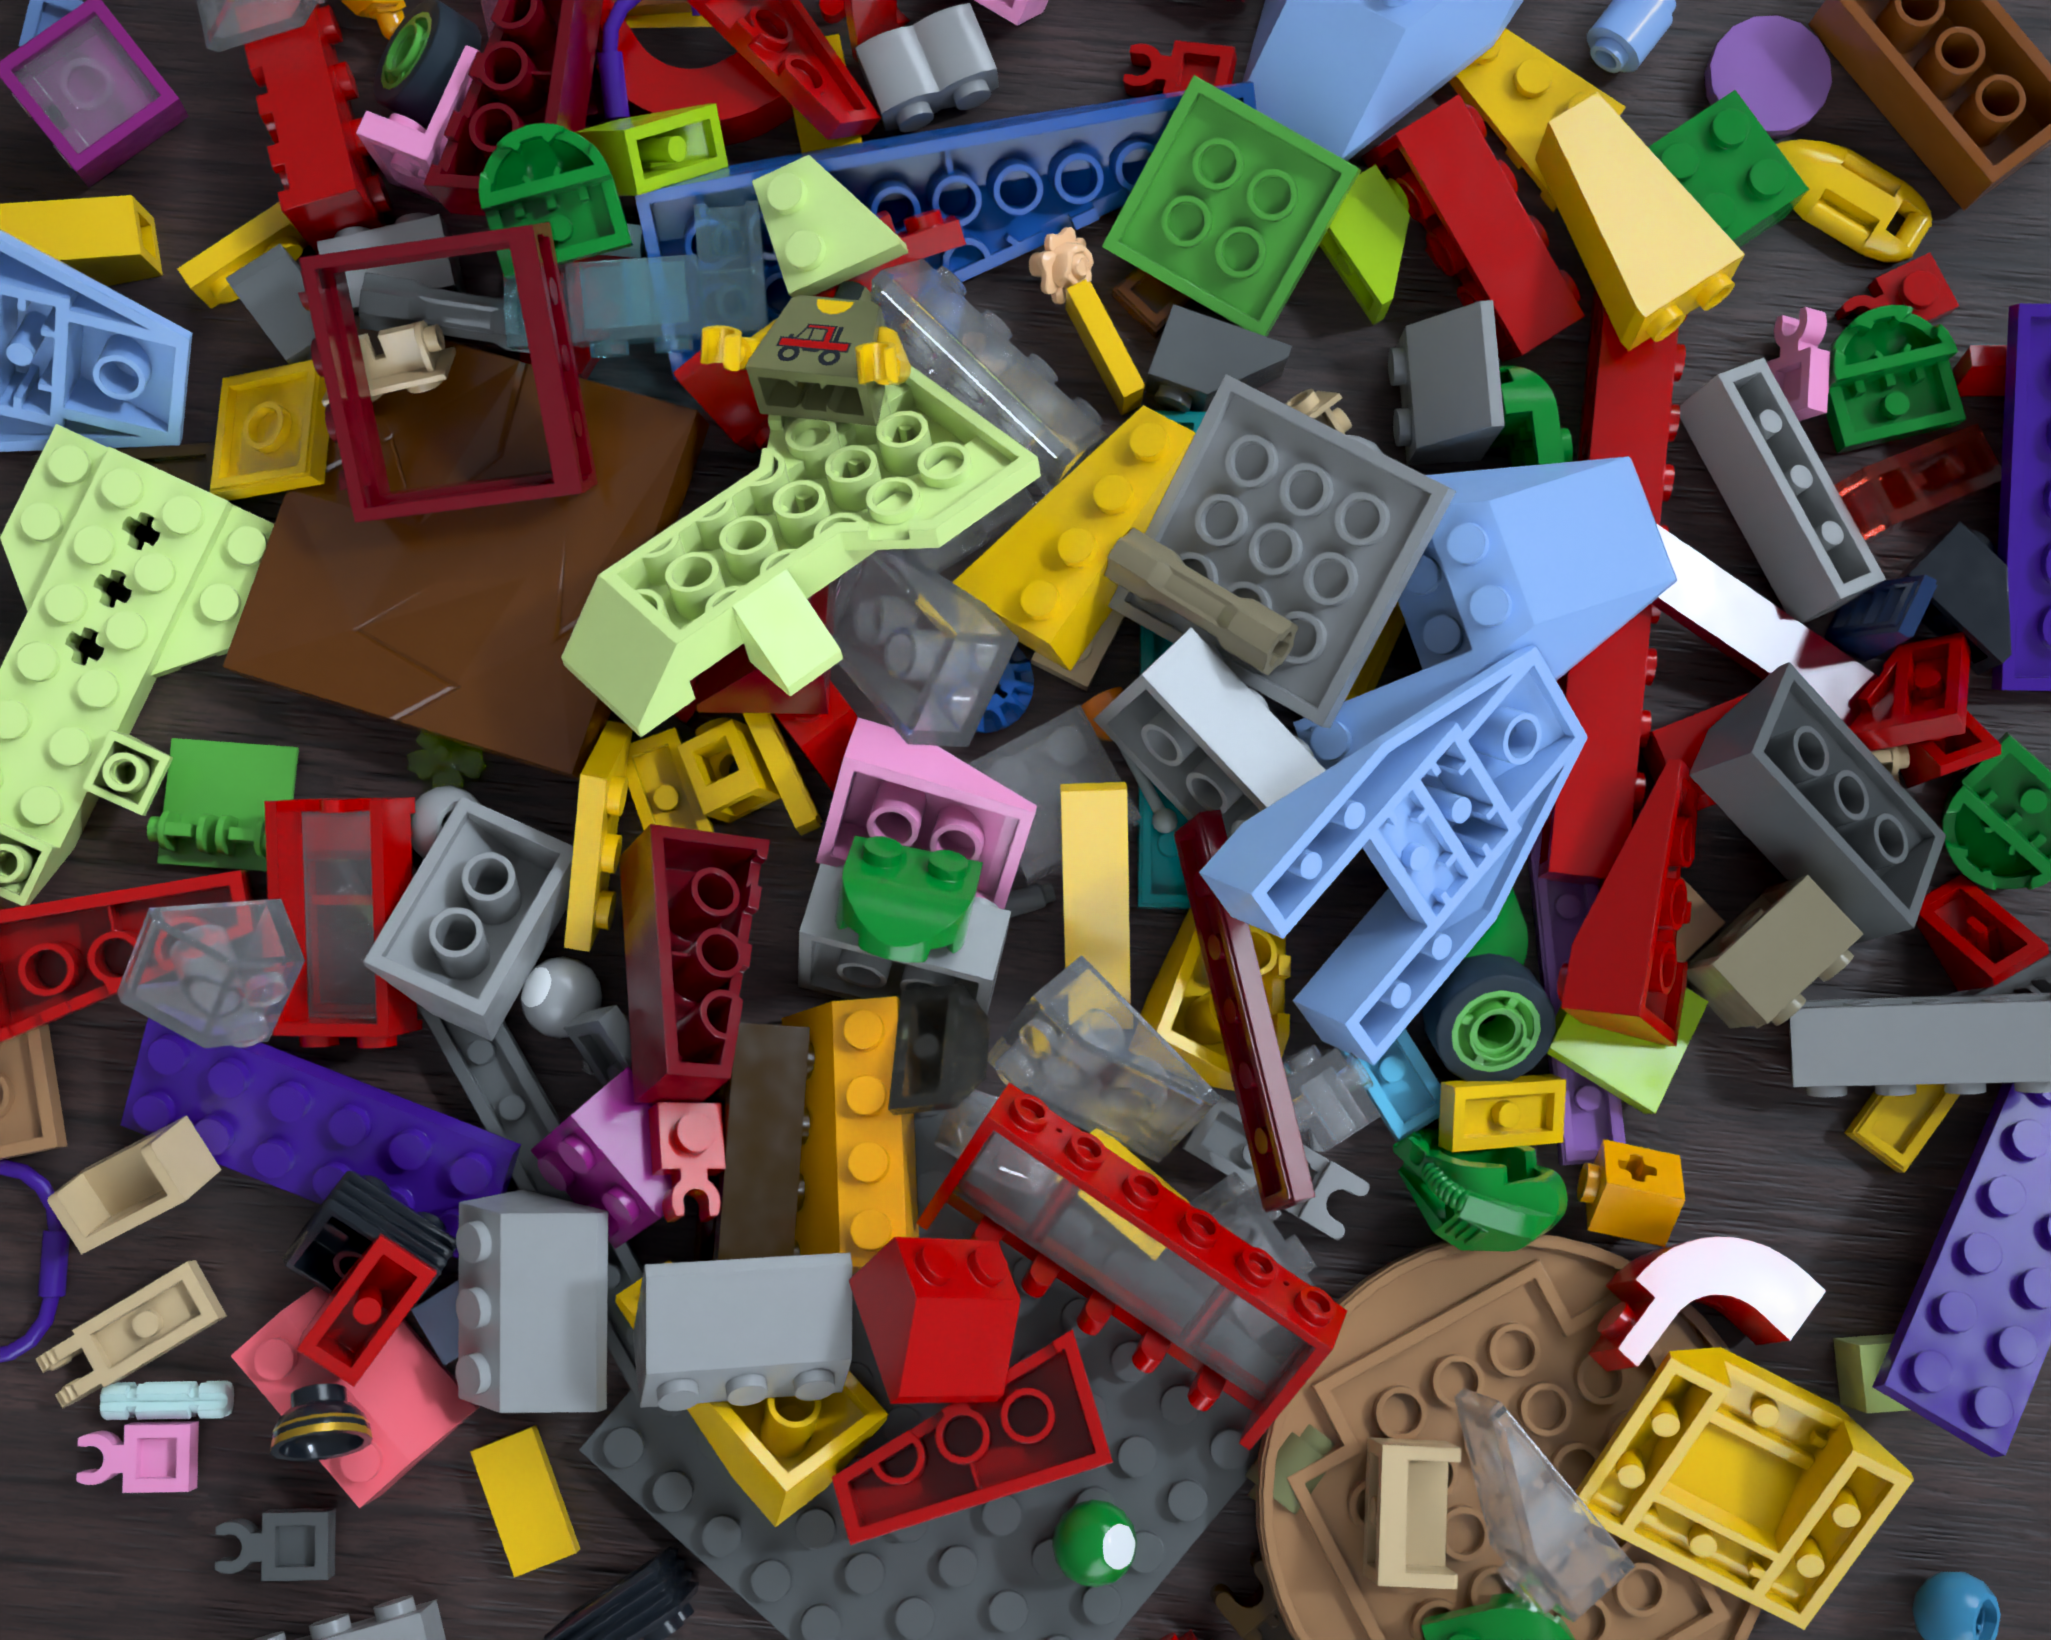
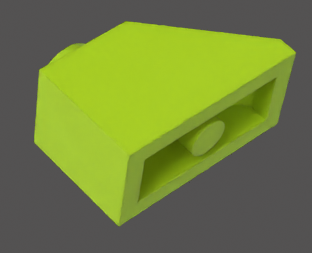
M716 103L622 118L575 132L592 143L604 157L612 173L619 196L641 195L729 167Z
M1376 164L1358 175L1319 244L1373 325L1385 318L1393 300L1410 219L1408 212L1409 202L1403 189L1394 179L1389 178L1386 180Z

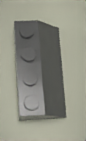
M1790 662L1778 666L1708 730L1689 775L1780 871L1784 878L1789 881L1808 875L1863 933L1854 944L1914 929L1946 834Z

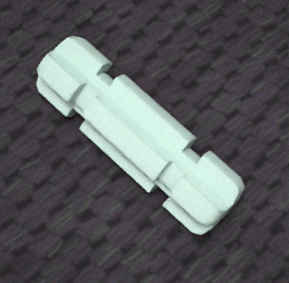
M197 1381L145 1382L144 1384H138V1386L135 1382H117L102 1388L100 1394V1414L106 1420H128V1418H134L135 1415L138 1420L190 1419L191 1417H196L197 1413L200 1419L223 1418L232 1413L234 1406V1387L229 1381H206V1383H201L200 1386Z

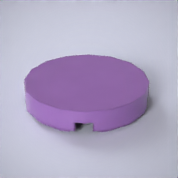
M1756 16L1733 26L1713 49L1704 73L1706 97L1711 105L1736 90L1772 139L1787 137L1809 123L1825 104L1832 84L1830 58L1820 39L1801 23L1781 16Z

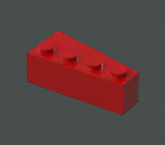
M255 0L235 6L249 69L257 85L260 88L267 87V92L256 96L260 117L275 143L274 145L267 146L271 167L275 174L279 173L285 189L284 191L277 192L281 211L317 255H319L317 242L335 238V234L342 229L357 226L375 229L387 226L383 213L392 210L391 201L380 174L372 175L367 156H370V153L356 134L363 117L355 119L350 100L359 98V92L348 63L346 61L339 63L334 44L343 42V38L331 6L321 7L317 0Z
M1460 94L1392 135L1363 155L1362 159L1368 168L1376 164L1380 171L1384 169L1388 176L1394 179L1403 189L1409 202L1408 212L1410 216L1417 222H1421L1428 232L1426 235L1427 247L1425 251L1438 269H1441L1449 276L1457 274L1463 285L1457 288V297L1463 306L1478 301L1493 300L1498 357L1503 362L1526 354L1585 315L1578 304L1580 293L1574 280L1567 272L1558 269L1547 250L1549 238L1544 227L1537 218L1526 213L1517 197L1518 184L1513 172L1506 163L1496 160L1485 140L1487 130L1482 117L1473 106L1465 105Z
M238 870L0 910V1044L259 934L260 930L249 871Z
M1073 1329L1028 1358L1008 1368L1004 1395L996 1402L951 1403L927 1420L834 1475L832 1481L850 1545L1113 1463Z

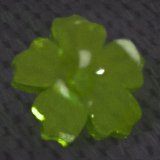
M423 732L418 735L416 741L418 745L425 749L417 750L407 755L409 761L408 770L417 773L419 778L424 781L432 778V789L443 786L462 788L464 786V779L461 774L468 778L478 779L486 767L482 760L483 752L481 750Z

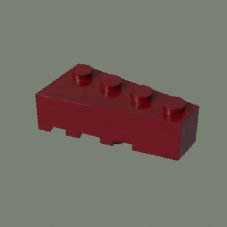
M498 0L491 17V21L495 26L484 52L476 53L468 73L472 78V82L460 112L453 110L444 132V136L448 141L438 166L431 164L423 184L451 214L486 216L481 208L479 199L480 174L484 171L489 157L496 149V144L510 132L526 125L539 123L561 125L573 132L585 129L603 0Z
M650 824L619 857L634 1102L654 1104L657 1102L701 1103L731 1079L743 999L739 995L743 973L750 965L753 945L748 944L752 917L759 910L762 887L758 886L761 865L767 860L770 840Z

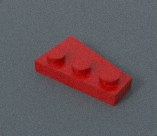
M686 0L827 140L869 134L881 119L877 110L800 0Z

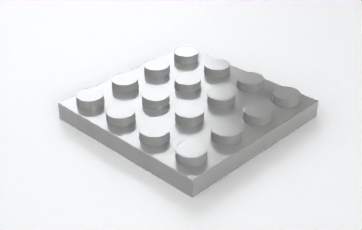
M1226 374L1145 534L1176 552L1187 567L1240 598L1254 599L1295 623L1299 628L1294 638V646L1284 662L1277 666L1268 676L1224 650L1215 636L1164 605L1147 603L1119 585L1108 607L1172 643H1175L1184 633L1192 628L1203 640L1208 641L1219 650L1224 663L1244 684L1324 728H1330L1456 491Z

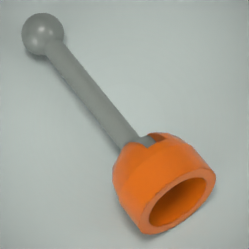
M1122 687L1106 690L1086 701L1078 709V713L1086 728L1094 737L1102 741L1113 740L1093 719L1123 691ZM1120 749L1154 813L1152 817L1154 828L1160 833H1170L1177 826V815L1173 810L1165 808L1151 780Z

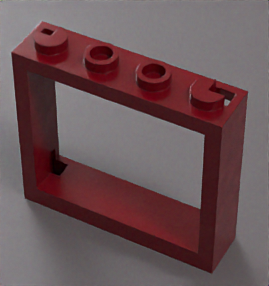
M550 222L299 258L305 291L298 292L303 307L311 313L316 337L313 338L311 343L312 361L318 375L324 377L329 399V403L325 408L326 427L330 438L334 442H338L343 465L339 473L340 490L347 489L355 523L582 494L598 484ZM510 249L552 470L390 491L345 272Z

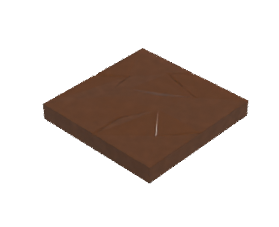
M354 315L358 335L368 333L376 355L383 354L384 351L378 339L379 331L360 329V317ZM445 341V349L454 347L456 350L446 380H443L437 387L425 392L410 393L407 389L384 393L379 399L372 402L390 491L552 470L532 364ZM579 378L598 484L582 494L357 523L354 522L347 489L340 490L339 473L343 465L338 442H334L329 436L324 484L288 490L284 496L223 668L250 680L580 781V774L608 722L611 709L564 666L561 656L597 576L677 521L709 424L697 410Z

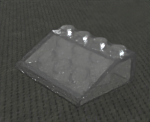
M924 259L881 270L872 279L871 302H875L881 307L885 326L898 333L910 365L1038 457L1041 476L1032 483L1043 494L1047 495L1104 442L1107 434L1100 428L1104 422L1098 412L1080 397H1076L1073 401L1068 398L1055 385L1058 377L1042 358L1034 353H1031L1028 357L1021 353L1009 341L1013 337L1012 332L996 314L987 309L981 314L964 298L967 294L965 286L950 270L944 266H940L935 270Z

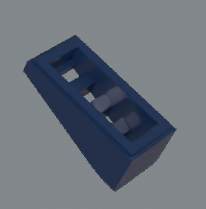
M1918 575L1881 582L1837 609L1825 633V640L1841 651L1864 662L1872 660L1914 636L1938 586L1936 585L1937 580L1927 575Z

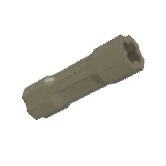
M1132 528L1126 536L1119 538L1107 557L1108 566L1104 574L1106 578L1147 603L1162 604L1215 636L1224 650L1265 675L1269 676L1277 666L1281 665L1294 646V638L1299 628L1295 623L1254 599L1240 598L1187 567L1176 552L1136 528Z

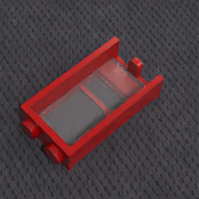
M415 797L317 798L264 801L272 1035L299 1036L300 1047L335 1046L340 1044V1037H357L358 1048L397 1046V1035L422 1029V1019H417V1003L365 967L363 961L413 879L411 814L415 813Z

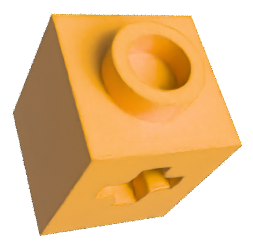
M1603 1139L1594 1163H1584L1577 1185L1578 1201L1586 1202L1587 1230L1665 1247L1685 1202L1680 1155Z

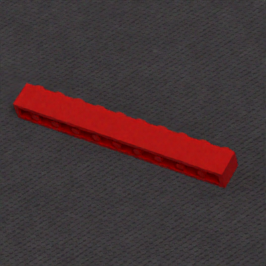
M1594 286L1577 461L1629 456L1635 466L1656 524L1669 532L1667 525H1660L1662 502L1669 501L1674 484V466L1666 464L1668 442L1674 441L1680 422L1679 404H1672L1673 383L1679 382L1684 370L1686 347L1684 344L1677 343L1678 327L1668 337L1659 342L1649 338L1628 351L1620 342ZM1651 604L1556 681L1588 738L1542 827L1538 878L1581 885L1593 884L1602 887L1632 830L1633 810L1639 811L1641 809L1645 795L1646 780L1644 773L1637 772L1639 748L1646 747L1651 731V712L1643 710L1645 686L1652 685L1657 668V650L1649 648L1651 624H1657L1661 611Z

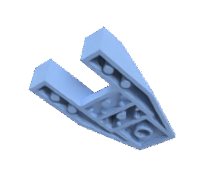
M1265 0L1242 82H1254L1257 111L1348 161L1493 47L1524 0Z
M0 229V452L43 450L55 424L111 448L179 446L183 438L192 332Z
M1629 456L1426 475L1455 490L1456 493L1398 600L1423 670L1345 701L1330 728L1321 727L1307 718L1293 722L1298 738L1302 739L1311 748L1314 758L1325 770L1339 763L1518 649L1530 645L1537 646L1557 681L1678 581L1635 466Z
M1530 645L1518 649L1243 822L1199 873L1231 917L1284 939L1361 848H1363L1389 888L1292 1001L1322 1041L1375 1065L1497 919L1588 736L1537 646Z

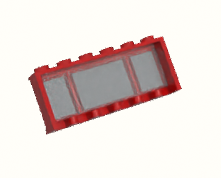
M1010 1082L916 1222V1224L928 1230L945 1203L949 1204L978 1224L969 1240H991L998 1242L1002 1240L1032 1261L1021 1281V1286L1028 1295L1035 1298L1042 1297L1055 1278L1087 1298L1076 1319L1078 1327L1084 1333L1092 1336L1097 1335L1112 1315L1140 1334L1142 1337L1132 1355V1362L1138 1370L1144 1373L1154 1372L1164 1359L1166 1353H1168L1197 1373L1187 1394L1188 1400L1194 1408L1200 1411H1208L1220 1397L1221 1392L1224 1391L1252 1410L1239 1441V1444L1248 1450L1252 1449L1331 1353L1348 1311L1334 1302L1324 1290L1309 1285L1278 1264L1266 1251L1251 1246L1220 1225L1211 1214L1202 1209L1195 1208L1162 1186L1159 1180L1152 1174L1137 1169L1106 1148L1097 1137L1090 1133L1082 1132L1051 1111L1042 1100L1031 1094H1026Z

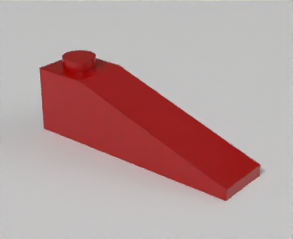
M1668 759L1572 943L1569 963H1564L1560 968L1557 992L1559 1000L1562 1002L1561 1008L1583 1024L1661 1045L1676 1047L1688 962L1677 961V931L1683 924L1690 923L1692 905L1691 901H1687L1686 884L1680 876L1681 867L1689 868L1695 857L1699 785L1689 775L1691 770L1683 760Z

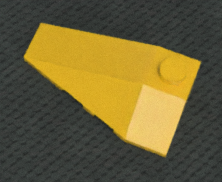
M1190 908L1146 998L1126 1054L1175 1079L1187 1083L1235 1091ZM1249 924L1282 1058L1290 1034V1014L1284 1013L1285 979L1291 976V956L1286 955V936L1282 939Z
M642 1278L618 1293L615 1298V1303L633 1330ZM848 1371L842 1393H832L830 1396L820 1400L805 1401L798 1399L796 1396L765 1398L759 1403L748 1406H737L728 1401L697 1403L695 1406L687 1409L732 1478L774 1527H777L824 1491L831 1484L832 1477L846 1467L885 1423L889 1415L850 1371Z

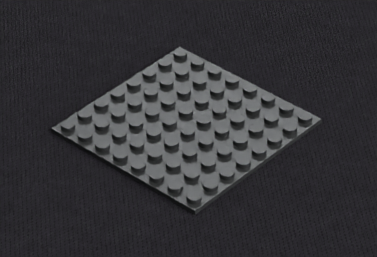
M926 1052L912 1066L918 1219L991 1110ZM997 1132L966 1178L1030 1222L1033 1221L1061 1180L1055 1175L1056 1172ZM1078 1194L1075 1195L1049 1232L1050 1236L1184 1327L1206 1299L1202 1293L1159 1256L1157 1259L1150 1257ZM945 1203L928 1230L919 1226V1238L969 1240L978 1224ZM1000 1240L1001 1250L1008 1263L1011 1276L1021 1299L1008 1368L1028 1358L1073 1329L1113 1463L850 1545L833 1481L824 1491L777 1527H774L732 1478L687 1409L667 1411L659 1406L642 1409L632 1390H630L582 1445L579 1451L788 1640H1114L1247 1480L1245 1474L1258 1457L1262 1437L1251 1450L1239 1444L1252 1410L1224 1391L1221 1392L1220 1397L1208 1411H1200L1190 1404L1187 1394L1197 1373L1168 1353H1166L1164 1359L1154 1372L1144 1373L1138 1370L1132 1362V1355L1142 1336L1112 1315L1097 1335L1092 1336L1084 1333L1078 1327L1076 1319L1087 1298L1059 1279L1055 1278L1042 1297L1035 1298L1028 1295L1023 1290L1021 1281L1032 1261ZM852 1293V1361L849 1371L889 1415L885 1423L844 1469L951 1404H890ZM1224 1313L1203 1338L1265 1382H1268L1282 1365L1281 1362ZM1092 1499L1110 1502L1123 1510L1133 1523L1137 1537L1135 1559L1127 1573L1113 1584L1097 1588L1079 1585L1066 1577L1055 1561L1052 1548L1054 1528L1063 1513L1077 1503Z

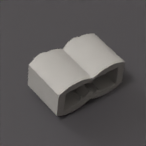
M970 3L943 9L925 17L912 26L900 27L881 33L855 48L860 69L876 109L881 116L885 131L900 129L902 132H912L929 124L934 118L933 114L941 109L955 106L959 110L975 108L986 102L990 98L991 92L999 87L997 67Z

